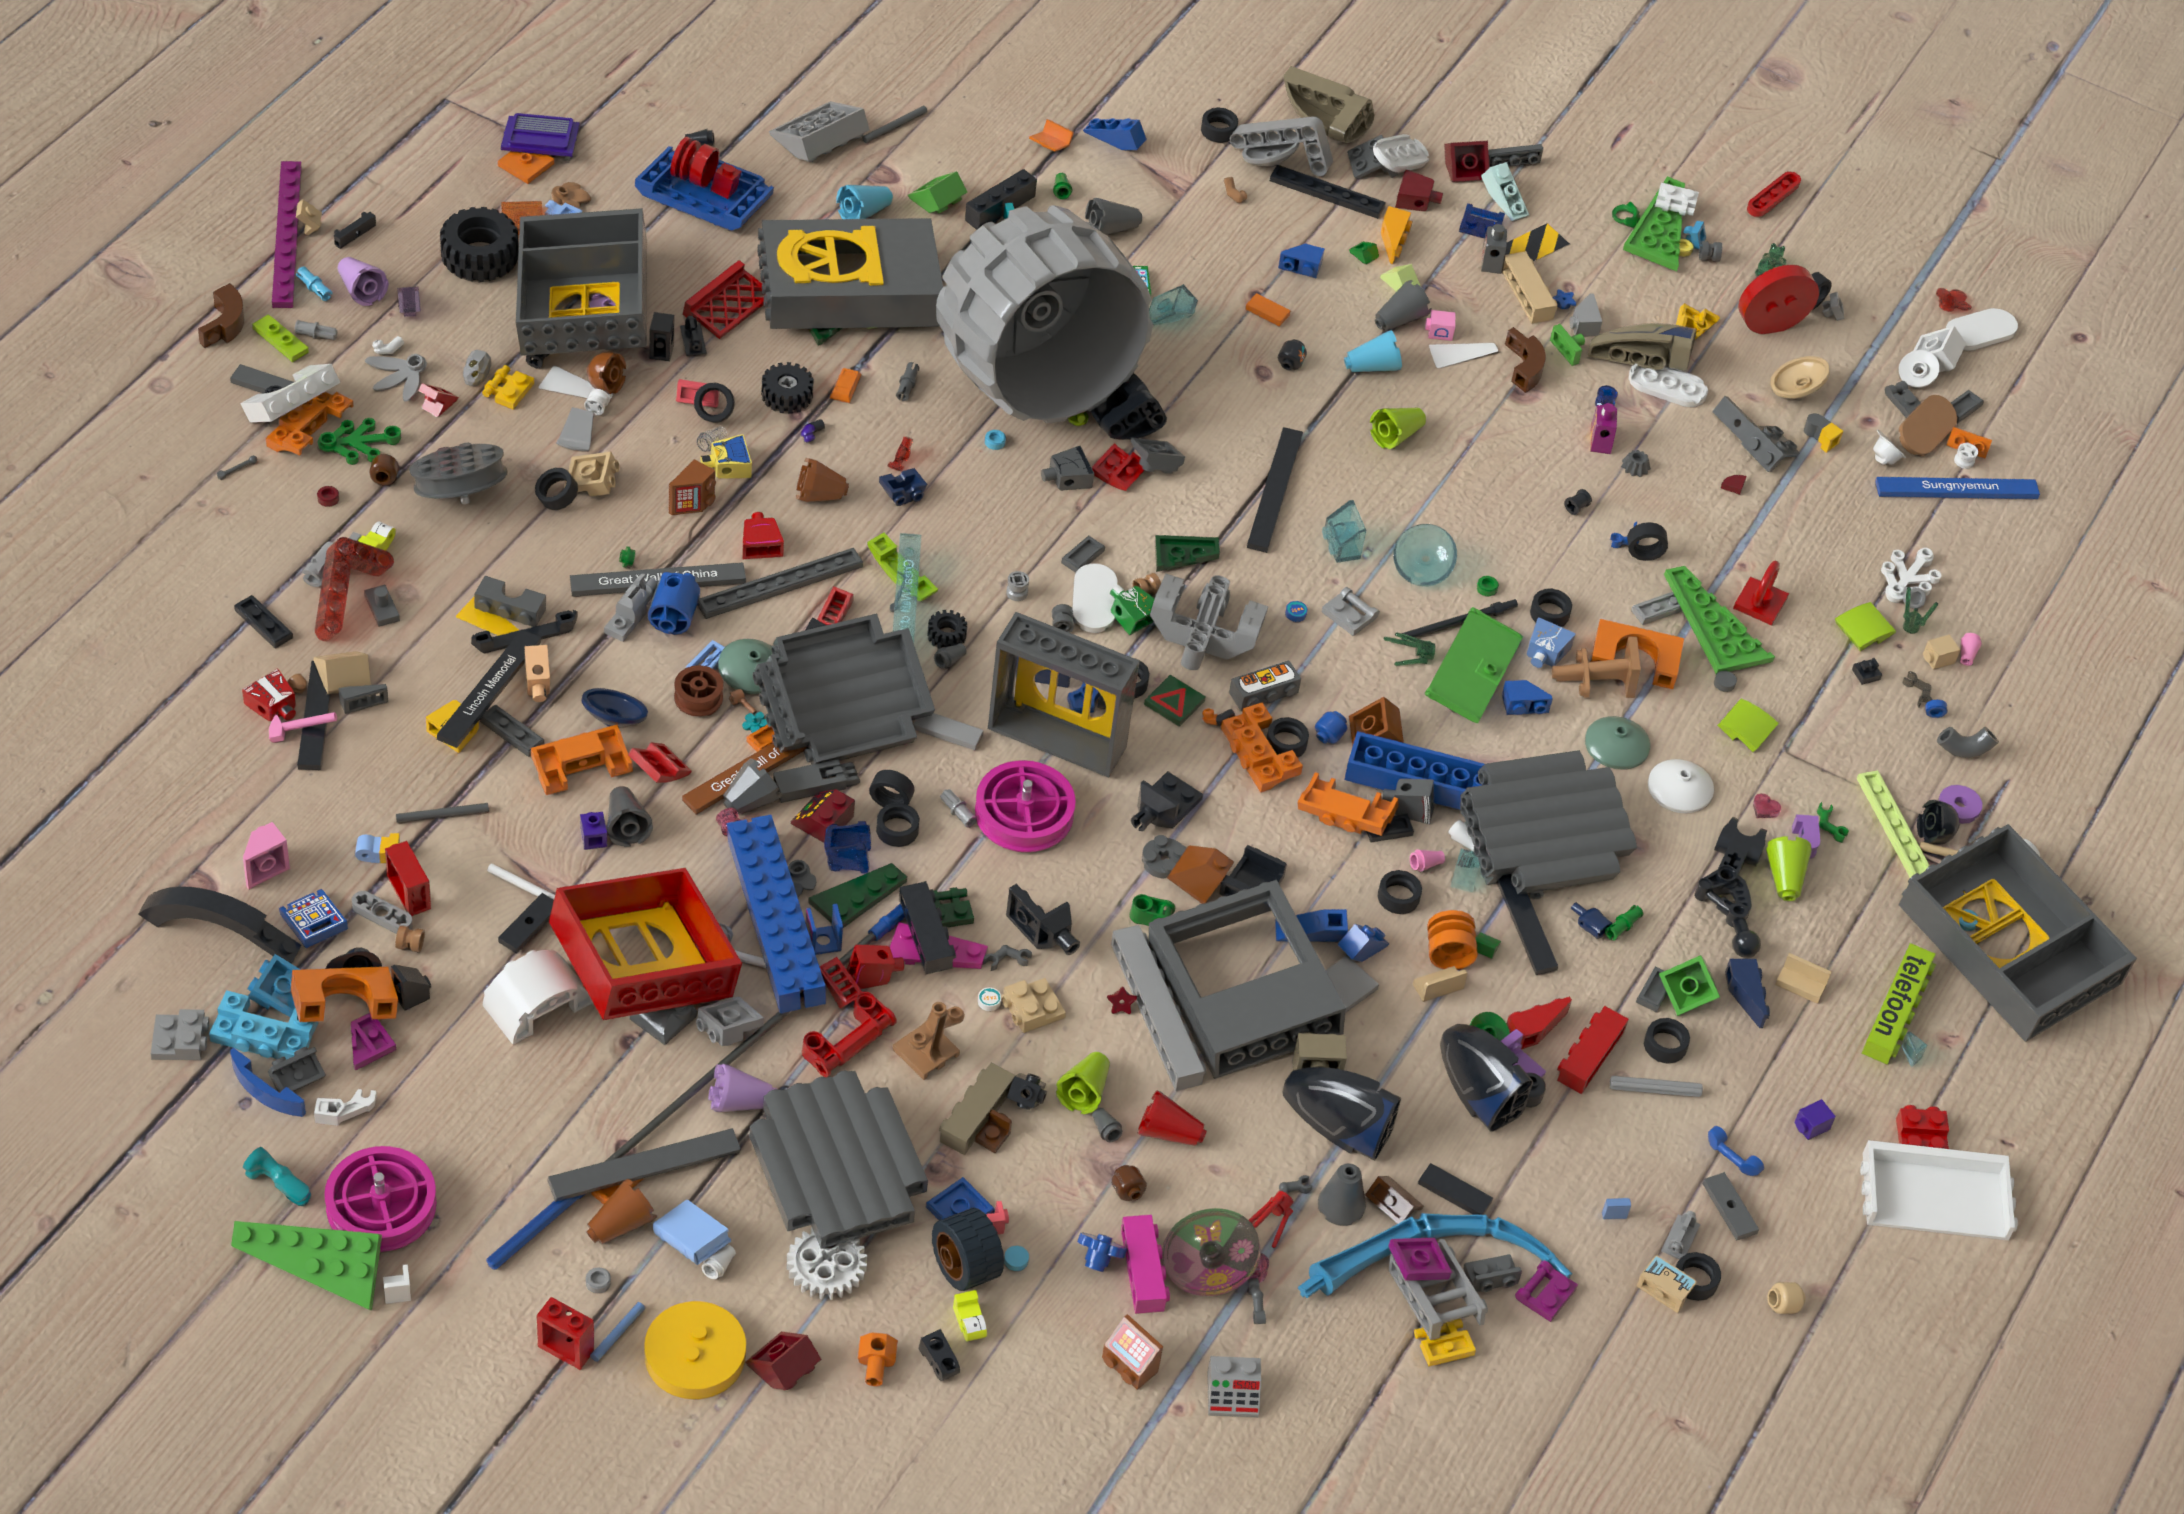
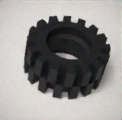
M942 610V614L937 611L936 615H932L928 621L927 636L929 642L932 641L933 646L938 644V649L965 643L967 636V621H965V617H960L959 612L954 614V610H950V613ZM941 628H951V629H953V630H955V631L948 633V632H943V631H941L940 629H941Z

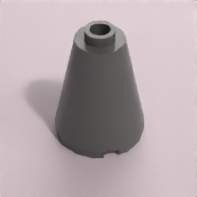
M1093 198L1094 200L1088 201L1085 219H1089V223L1105 235L1135 229L1142 223V213L1138 208L1101 198Z
M1412 280L1406 281L1375 314V324L1377 327L1387 331L1428 316L1432 308L1428 310L1427 305L1430 301L1424 290L1418 284L1415 286L1411 284Z
M619 786L614 788L609 796L607 833L611 841L624 847H630L631 843H643L650 837L653 831L650 815L628 787Z
M1346 1163L1341 1165L1318 1197L1320 1213L1322 1212L1326 1216L1325 1219L1335 1225H1351L1354 1221L1360 1220L1363 1217L1366 1209L1362 1174L1360 1169L1354 1164Z

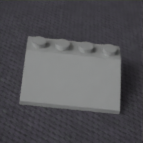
M830 101L770 130L769 133L796 158L810 162L816 160L817 156L832 152V149L837 146L846 145L851 139L862 137L863 133L870 129L864 108Z

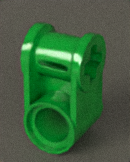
M1139 894L1132 901L1129 917L1136 924L1149 926V923L1155 919L1165 918L1174 914L1176 906L1169 900Z

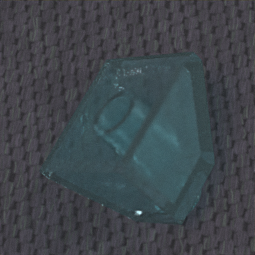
M1184 284L1153 298L1149 308L1150 320L1154 326L1179 321L1185 317L1189 318L1195 313L1198 300Z

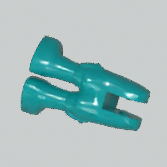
M260 1146L255 1149L245 1160L242 1168L246 1170L245 1175L253 1180L265 1174L273 1180L275 1187L294 1204L304 1206L310 1201L311 1192L309 1187L294 1176L288 1167L278 1164L263 1147Z

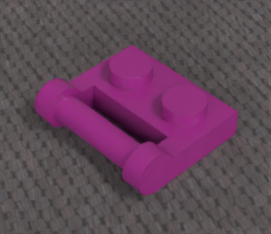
M1543 1260L1537 1266L1536 1273L1524 1288H1520L1516 1292L1515 1297L1519 1302L1551 1322L1577 1290L1578 1284L1553 1269L1549 1262ZM1544 1277L1548 1278L1550 1282L1536 1299L1532 1297L1531 1293Z

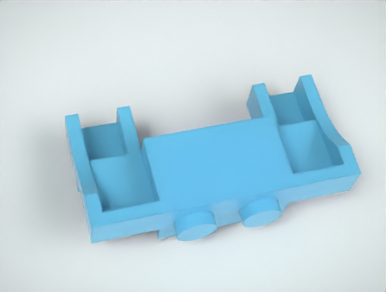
M226 990L218 1007V1016L209 1033L210 1042L233 1047L242 1052L248 1051L260 1054L265 1058L279 1059L285 1057L286 1060L295 1056V1051L306 1046L309 1048L312 1036L319 1022H299L296 1008L288 1023L248 1013L247 1011L250 1006L249 996Z

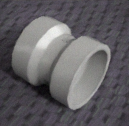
M1021 571L1009 574L1006 591L1009 599L1013 601L1026 599L1029 586L1028 575Z

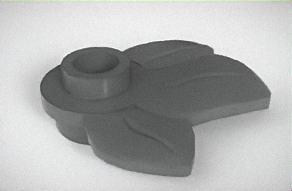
M803 860L792 861L788 869L797 897H799L804 889L814 890L817 881L816 877L810 873L808 864Z

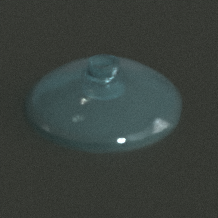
M1432 524L1416 525L1407 529L1398 538L1393 552L1394 564L1398 573L1409 583L1417 586H1433L1444 581L1453 572L1457 562V548L1451 535L1441 527ZM1424 556H1428L1430 560L1428 562L1422 561V558Z

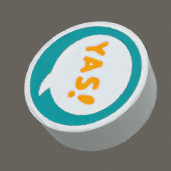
M991 987L982 989L978 994L979 1007L985 1011L997 1010L1001 1005V993Z

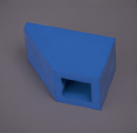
M1305 243L1281 251L1278 268L1317 278L1325 248Z
M1527 680L1505 681L1502 699L1507 715L1549 713L1553 700L1552 695Z
M1354 924L1338 943V946L1352 960L1363 962L1385 949L1389 943L1384 939L1385 934L1379 928Z

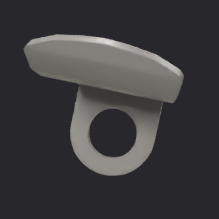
M572 407L556 444L572 450L589 451L593 417H596V414Z

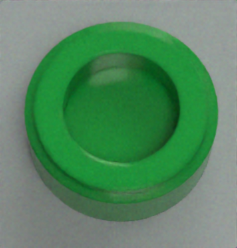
M1482 576L1479 578L1477 591L1481 595L1490 597L1498 591L1499 583L1494 577Z

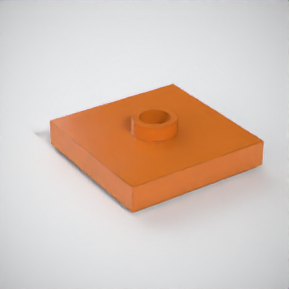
M510 151L498 160V167L527 184L554 165V158L547 154Z

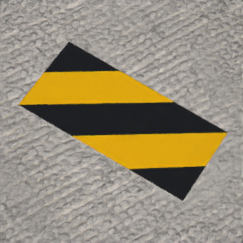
M1546 223L1507 242L1505 255L1526 251L1529 258L1534 262L1570 243Z

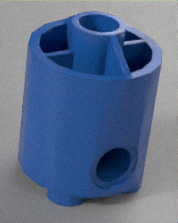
M664 572L661 575L648 611V619L657 630L675 635L682 634L689 629L700 597V587L695 581L694 575Z

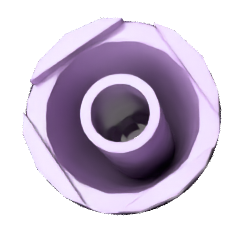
M352 257L343 258L339 262L338 272L356 303L362 306L373 305L372 302L380 301L384 297L389 285L384 271Z

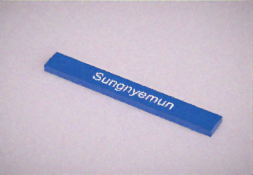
M1877 477L1875 480L1879 497L2038 499L2040 496L2036 479Z

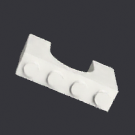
M332 364L309 365L293 374L296 382L271 393L257 394L240 403L249 422H271L338 385L340 381Z

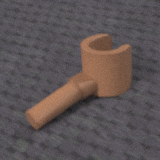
M741 689L730 692L729 700L733 705L741 703L753 715L757 712L747 702Z

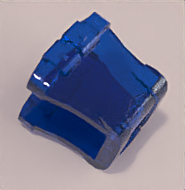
M858 821L857 824L847 826L832 824L827 827L824 848L828 858L829 870L835 872L842 869L860 871L861 874L869 872L870 861L868 851L871 850L872 837L870 826L867 825L866 821Z

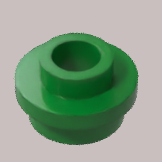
M626 546L625 550L622 549L620 552L619 562L622 563L624 568L627 566L632 567L635 559V550Z

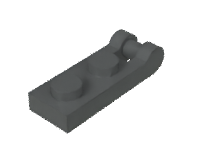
M1900 381L1895 386L1889 385L1885 387L1886 396L1906 418L1921 403L1908 389L1905 381Z

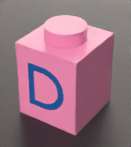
M1431 310L1430 318H1426L1425 322L1428 338L1452 341L1455 331V312Z

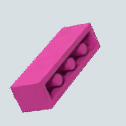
M1152 1215L1123 1217L1121 1235L1123 1246L1127 1248L1125 1258L1135 1314L1164 1312L1166 1302L1170 1301L1169 1287L1164 1285L1166 1269L1160 1263L1162 1247L1157 1245L1156 1241L1159 1237L1158 1225L1153 1224Z

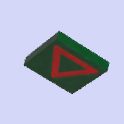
M1169 675L1145 699L1144 705L1180 727L1205 702L1206 696L1174 676Z

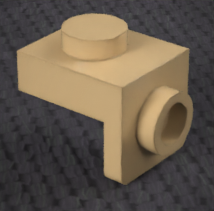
M302 199L297 204L296 218L305 223V235L308 236L312 232L318 231L322 224V212Z

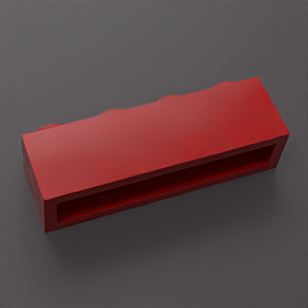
M1606 1006L1602 1008L1600 1013L1595 1012L1589 1023L1591 1026L1589 1028L1585 1027L1579 1036V1043L1574 1042L1568 1052L1570 1056L1567 1059L1563 1058L1557 1068L1560 1072L1557 1081L1582 1094L1624 1034L1629 1019Z

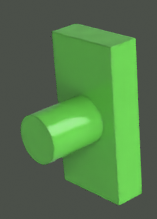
M1561 324L1553 326L1550 337L1552 344L1571 366L1579 364L1582 353L1580 346L1585 344L1584 336L1577 334L1571 337Z

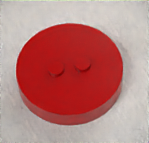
M1799 265L1779 266L1764 272L1746 287L1739 300V313L1747 327L1755 333L1770 334L1785 331L1801 322L1813 310L1819 297V288L1806 268Z

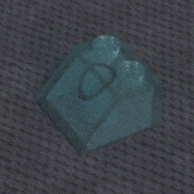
M1349 500L1326 518L1325 527L1322 528L1323 538L1327 539L1329 552L1334 556L1336 563L1361 559L1366 528L1354 500Z

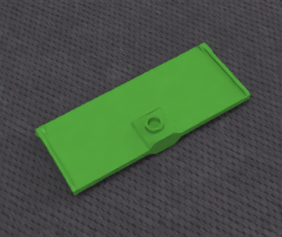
M1474 607L1470 608L1431 684L1426 689L1425 695L1468 720L1478 723L1523 636L1484 614L1482 611Z

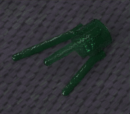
M1907 587L1903 629L1908 633L1915 634L1921 626L1926 624L1927 619L1938 606V602L1933 604L1924 617H1921L1918 613V608H1915L1913 612H1909L1911 587Z
M1398 632L1395 633V636L1405 640L1384 637L1385 641L1416 648L1415 656H1419L1418 659L1398 661L1394 663L1395 666L1417 663L1427 664L1428 660L1434 659L1435 643H1431V641H1424Z

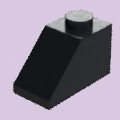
M401 965L391 966L392 981L397 993L398 1002L404 1011L430 999L429 989L431 988V983L426 975L422 976L417 968Z

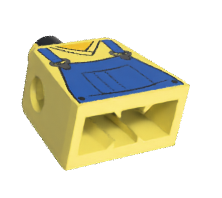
M744 435L713 442L711 444V455L700 456L701 463L708 467H714L718 478H751L752 462Z

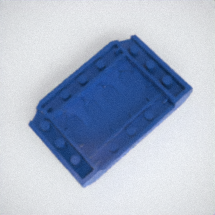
M670 146L635 179V187L643 196L728 230L741 228L773 195L774 190L772 185L768 187L764 183L765 179L760 175L737 166L734 167L742 172L737 190L729 199L711 191L714 176L705 188L690 183L689 179L684 181L680 177H674L671 175L670 169L675 151ZM719 160L716 171L723 163L732 164Z

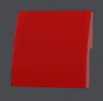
M1115 443L1092 466L1094 476L1124 491L1145 471L1142 469L1143 466L1139 464L1141 457L1134 452L1128 455Z
M651 742L647 749L632 748L628 754L656 783L679 780L690 775L692 772L688 766L662 743Z

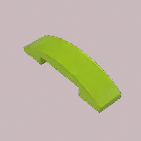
M885 533L867 542L878 564L900 588L904 581L903 576L907 573L913 575L911 578L912 585H906L911 587L904 589V592L909 593V596L918 601H923L938 592V588L925 575L920 577L913 568H908L909 564L897 553L898 546Z

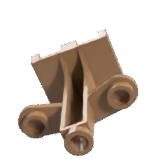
M1628 637L1623 659L1588 662L1586 648H1581V650L1576 651V663L1579 664L1552 666V679H1556V682L1583 680V683L1579 684V696L1589 698L1590 680L1602 679L1622 680L1625 685L1626 698H1635L1641 671L1637 637Z
M935 1002L932 1005L927 1020L914 1031L894 1043L893 1051L925 1080L929 1072L935 1068L937 1070L945 1066L948 1059L953 1056L957 1058L960 1055V1050L943 1033L945 1028L960 1024L965 1017L964 1011L957 1006L947 1010L944 1003Z

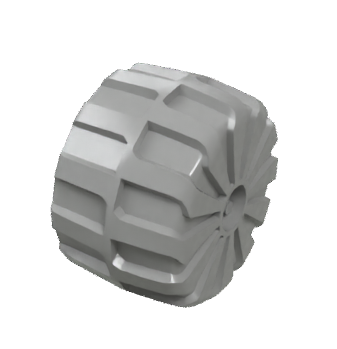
M1052 205L1048 208L1047 212H1033L1027 206L1010 210L1007 219L997 224L993 222L983 224L970 235L971 244L965 251L960 250L952 257L943 274V280L947 285L940 291L936 304L937 322L944 332L945 345L969 379L1009 415L1023 421L1031 418L1043 420L1047 424L1063 422L1067 418L1084 411H1092L1106 402L1107 398L1122 383L1127 382L1137 369V363L1145 345L1150 341L1153 322L1150 320L1149 305L1152 299L1148 288L1113 241L1069 209Z

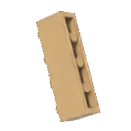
M1526 251L1505 255L1502 272L1531 324L1553 320L1555 311H1557V302L1552 298L1549 288L1544 284L1541 274L1534 266L1533 260L1529 258Z

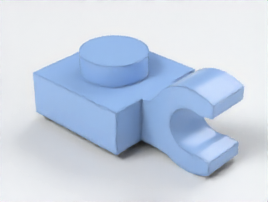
M549 200L545 205L548 208L545 212L546 215L582 213V210L567 203L561 206Z

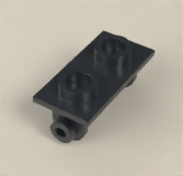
M688 316L685 320V325L680 326L686 356L707 354L701 324H697V319L693 316Z

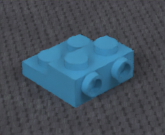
M275 954L271 961L265 960L258 971L262 973L259 979L254 977L247 990L251 991L248 995L249 998L267 1010L272 1006L286 1016L291 1017L295 1009L291 993L292 970L301 969Z

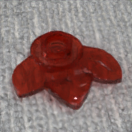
M1945 288L1937 289L1936 295L1939 297V307L1941 309L1952 312L1955 308L1964 311L1972 308L1970 304L1965 302L1967 295L1963 291L1958 289L1951 291Z

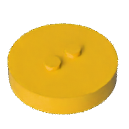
M689 1301L671 1306L653 1320L646 1333L644 1359L647 1371L652 1380L662 1390L671 1395L684 1399H705L718 1395L736 1382L744 1368L746 1338L743 1328L730 1312L712 1303Z

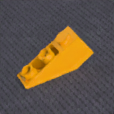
M1388 206L1383 218L1381 236L1390 264H1393L1395 258H1399L1403 247L1401 244L1405 245L1408 235L1406 232H1410L1413 221H1410L1411 212Z

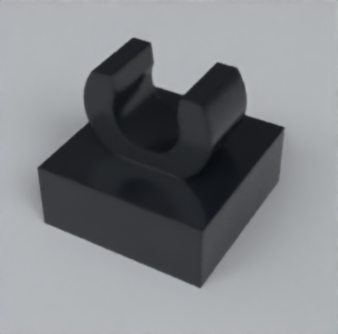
M1875 658L1853 664L1852 670L1861 685L1879 681L1882 677V673L1878 669L1879 664Z

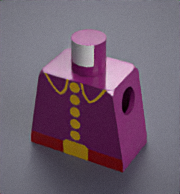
M1606 403L1604 406H1596L1591 422L1590 452L1611 454L1617 430V408L1613 404ZM1602 430H1606L1604 437L1600 435Z

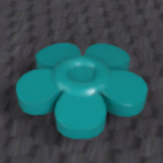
M757 712L755 716L752 713L745 716L746 721L743 722L742 727L744 730H751V733H754L766 726L767 721L764 713Z

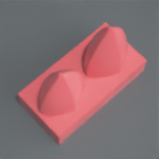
M679 379L676 401L694 404L696 392L707 383ZM711 390L707 392L703 397L702 406L717 408L720 391Z

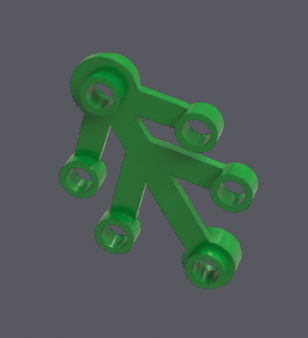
M373 418L364 419L355 431L353 421L344 420L341 426L333 433H322L317 443L320 450L325 452L335 451L346 457L348 464L355 465L359 462L358 452L350 451L343 446L349 445L366 454L368 460L372 462L376 456L380 455V451L367 446L365 443L386 441L390 445H396L401 440V429L397 426H388L385 428L384 433L363 435L376 429ZM344 434H350L348 437H342Z

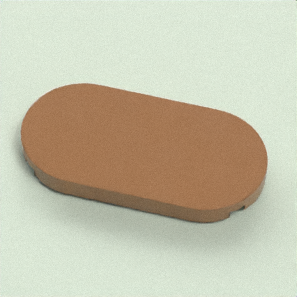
M1931 395L1923 400L1899 426L1901 435L1899 439L1906 451L1913 455L1925 456L1934 450L1952 431L1953 427L1956 426L1957 414L1953 405L1940 395Z

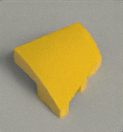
M1684 303L1679 309L1676 325L1697 329L1696 340L1720 320V317L1707 309L1699 312Z

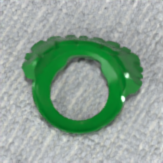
M1630 201L1626 205L1616 206L1612 210V217L1616 222L1634 228L1640 220V212ZM1620 211H1627L1633 214V216L1620 219L1616 214Z

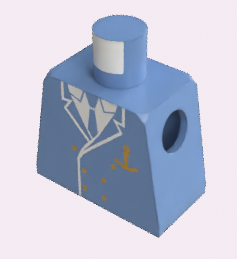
M1538 617L1527 651L1528 657L1532 658L1531 664L1537 668H1541L1543 664L1551 667L1556 666L1571 650L1576 633Z

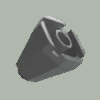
M752 758L743 764L723 795L726 800L723 803L731 813L735 811L737 814H741L772 803L782 796L770 775L764 768L759 771L757 769L759 763Z

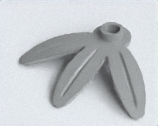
M412 354L407 360L382 356H372L365 359L368 365L377 369L397 371L377 382L373 390H388L406 380L403 389L404 401H410L416 395L420 386L419 373L423 372L427 367L425 358L419 354Z

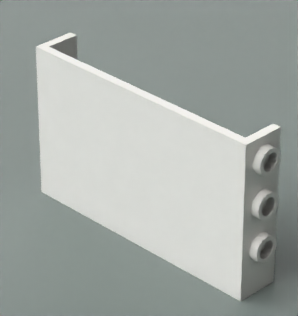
M1868 1140L1863 1151V1161L1860 1167V1173L1864 1175L1862 1183V1195H1865L1863 1215L1867 1217V1225L2008 1241L2012 1233L2016 1232L2018 1220L2017 1217H2014L2016 1199L2012 1197L2014 1178L2010 1176L2009 1156Z

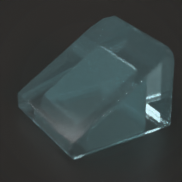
M1909 1031L1903 1041L1902 1049L1910 1066L1913 1067L1922 1059L1927 1044Z

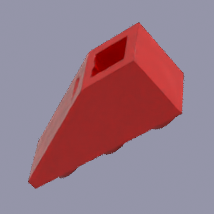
M1570 996L1563 999H1555L1544 1005H1536L1522 1012L1517 1011L1508 1016L1506 1024L1509 1032L1511 1033L1517 1029L1523 1034L1521 1050L1539 1044L1568 1014L1572 1001Z

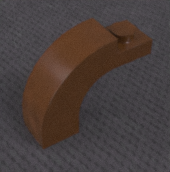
M231 283L213 291L214 307L222 314L217 319L198 328L199 342L204 348L221 339L229 343L238 336L243 328L245 320L243 300L238 290Z
M1513 327L1508 330L1505 345L1524 362L1514 367L1511 382L1526 393L1539 383L1546 360V353L1543 345L1534 335L1527 338Z

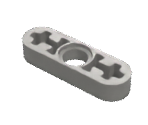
M359 891L353 895L352 908L355 913L397 934L401 925L408 926L412 930V916L408 912L367 891ZM382 909L389 912L386 916L376 915V912Z

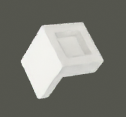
M407 1264L403 1265V1275L383 1277L386 1304L411 1301Z

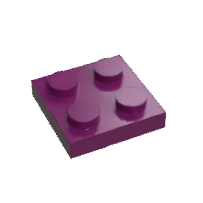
M1435 1238L1390 1240L1388 1246L1405 1281L1450 1279L1452 1271Z

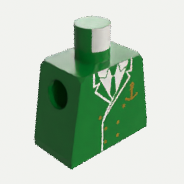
M1120 585L1113 587L1110 595L1115 600L1111 607V613L1129 635L1154 622L1150 613L1155 598L1138 586H1134L1127 591Z

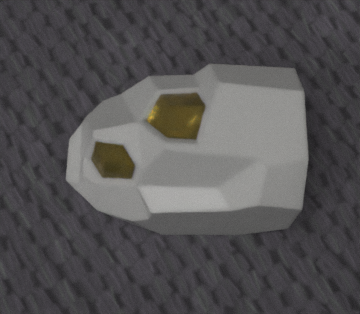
M474 350L468 356L463 370L464 381L467 385L475 387L485 381L491 368V357L487 352Z

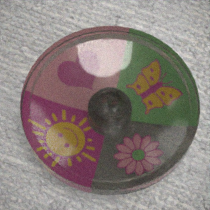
M1221 1208L1200 1210L1181 1219L1168 1233L1162 1248V1259L1170 1280L1180 1289L1199 1296L1221 1295L1238 1288L1252 1276L1258 1266L1261 1255L1258 1234L1250 1221L1239 1213Z

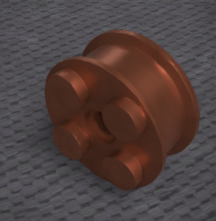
M696 665L683 669L678 673L674 682V701L680 711L691 716L712 715L723 703V679L716 670L707 666Z

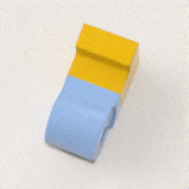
M390 833V837H374L367 834L359 836L356 843L355 857L364 862L386 863L385 848L400 843L399 833Z

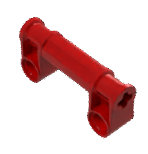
M861 992L856 996L853 1015L861 1025L834 1046L819 1032L811 1031L804 1036L802 1056L823 1077L830 1076L833 1069L844 1065L853 1056L880 1037L882 1031L897 1023L894 1013L885 1007L873 994Z

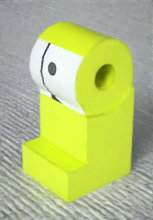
M380 521L376 522L366 537L362 536L358 540L359 556L376 563L392 543L396 529ZM371 549L373 554L368 553L367 550Z
M976 1290L954 1295L953 1309L966 1342L987 1337L986 1324L980 1310Z

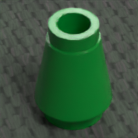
M1058 173L1055 177L1053 193L1059 199H1067L1072 194V186L1065 173Z

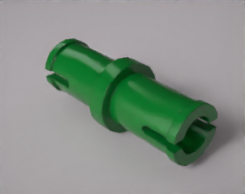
M1633 905L1627 912L1617 916L1616 921L1605 929L1607 938L1610 940L1613 938L1614 941L1624 931H1629L1633 924L1643 917L1644 912L1641 907Z

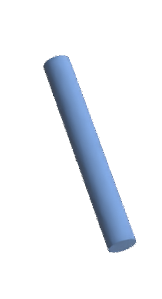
M637 1302L592 1352L590 1357L598 1362L645 1310V1306Z

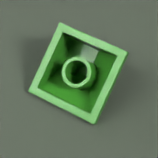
M1701 955L1659 973L1677 1016L1720 998L1711 972Z

